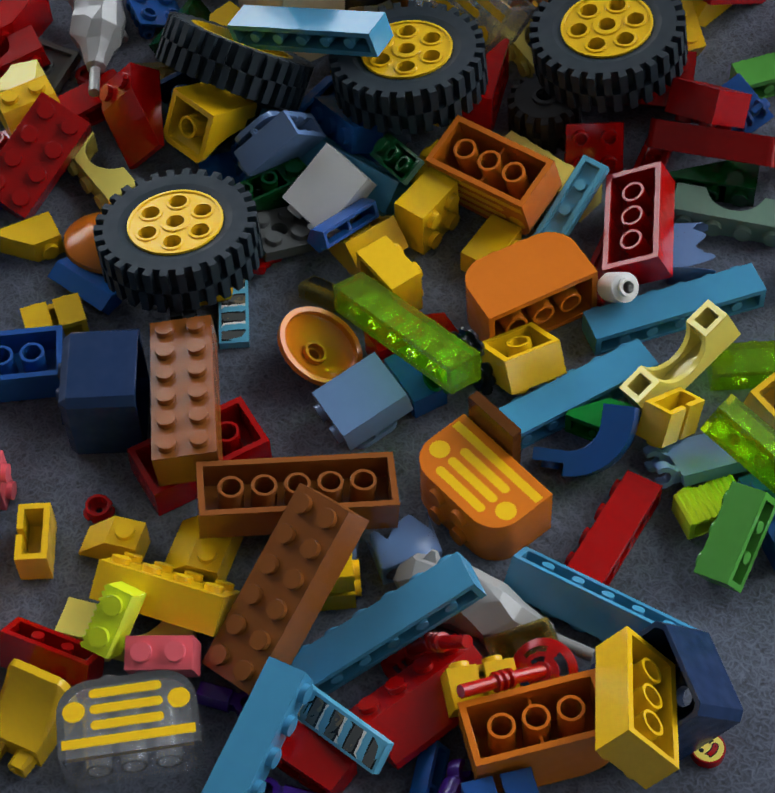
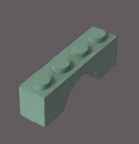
M677 183L674 223L703 222L708 225V230L705 233L710 236L723 235L733 237L742 242L750 240L764 243L769 247H775V200L765 198L752 209L743 211L729 210L719 206L711 199L707 187Z

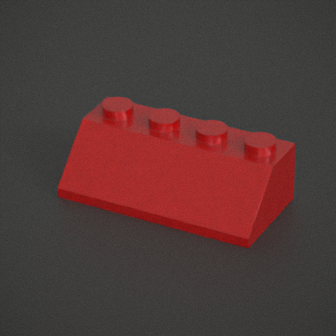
M474 645L469 649H449L444 653L427 652L399 674L388 679L384 685L373 693L362 698L349 711L395 743L386 761L399 770L459 725V716L453 718L448 716L440 680L445 669L448 668L449 664L462 660L469 661V665L482 664L483 657Z

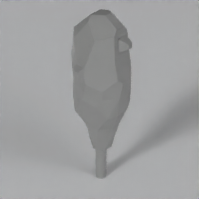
M67 0L72 7L70 38L81 52V57H83L89 72L88 94L91 97H97L100 92V74L105 73L111 57L117 53L121 43H127L129 40V36L125 31L127 21L123 0Z
M432 549L428 554L416 553L403 561L398 566L393 578L396 588L398 589L408 583L409 579L415 574L425 572L435 566L441 559L438 551ZM475 567L473 569L487 595L439 625V627H444L461 635L479 638L480 642L486 645L490 640H493L492 638L546 621L553 636L548 638L562 642L575 656L591 662L596 652L595 649L556 633L554 624L525 603L508 584Z

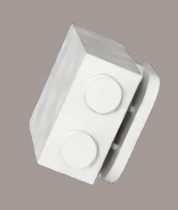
M326 143L282 198L290 204L287 209L299 219L304 217L310 222L307 227L311 230L359 199L367 198L377 184L341 152ZM356 215L355 217H353L352 219H350V224L354 221V219H355L358 215ZM336 228L329 232L327 236L331 237L340 230Z

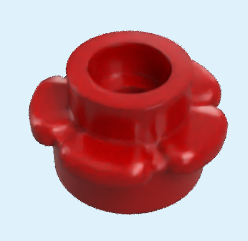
M96 494L89 497L85 502L83 515L87 521L91 520L93 524L113 517L115 508L107 496ZM98 509H101V510H102V512H100V513H97L96 511H97Z

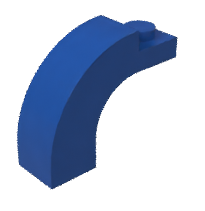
M603 403L599 431L588 445L573 451L534 447L532 459L541 461L540 467L560 469V463H562V476L587 477L598 474L619 461L631 446L638 428L640 409L631 406Z

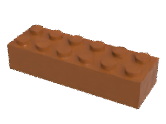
M211 314L150 323L151 461L159 486L196 481V462L223 460L218 342Z
M393 451L196 462L200 539L271 535L299 483L321 492L369 520L365 530L398 528L400 501Z
M299 483L201 663L248 695H250L269 656L291 665L369 520L321 492Z

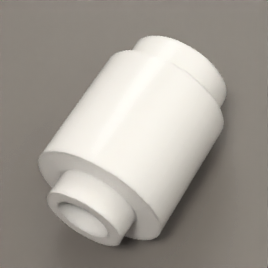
M629 272L605 273L597 283V292L606 302L628 303L635 299L639 291L636 277Z

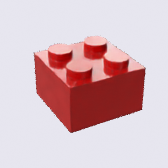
M673 77L665 112L676 114L675 120L685 123L693 122L700 126L732 130V127L744 129L752 94L707 82Z

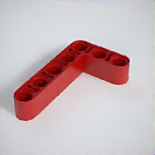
M651 118L646 147L775 168V137Z

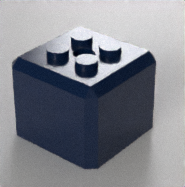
M139 329L71 332L63 339L62 361L58 363L60 387L56 389V405L60 408L62 425H65L71 449L78 455L125 453L128 448L147 440L150 378Z
M655 621L638 633L639 636L675 664L679 761L740 723L743 714L742 705L708 632ZM596 662L591 665L590 669L595 668ZM689 688L692 701L688 706H685L683 696L685 690Z

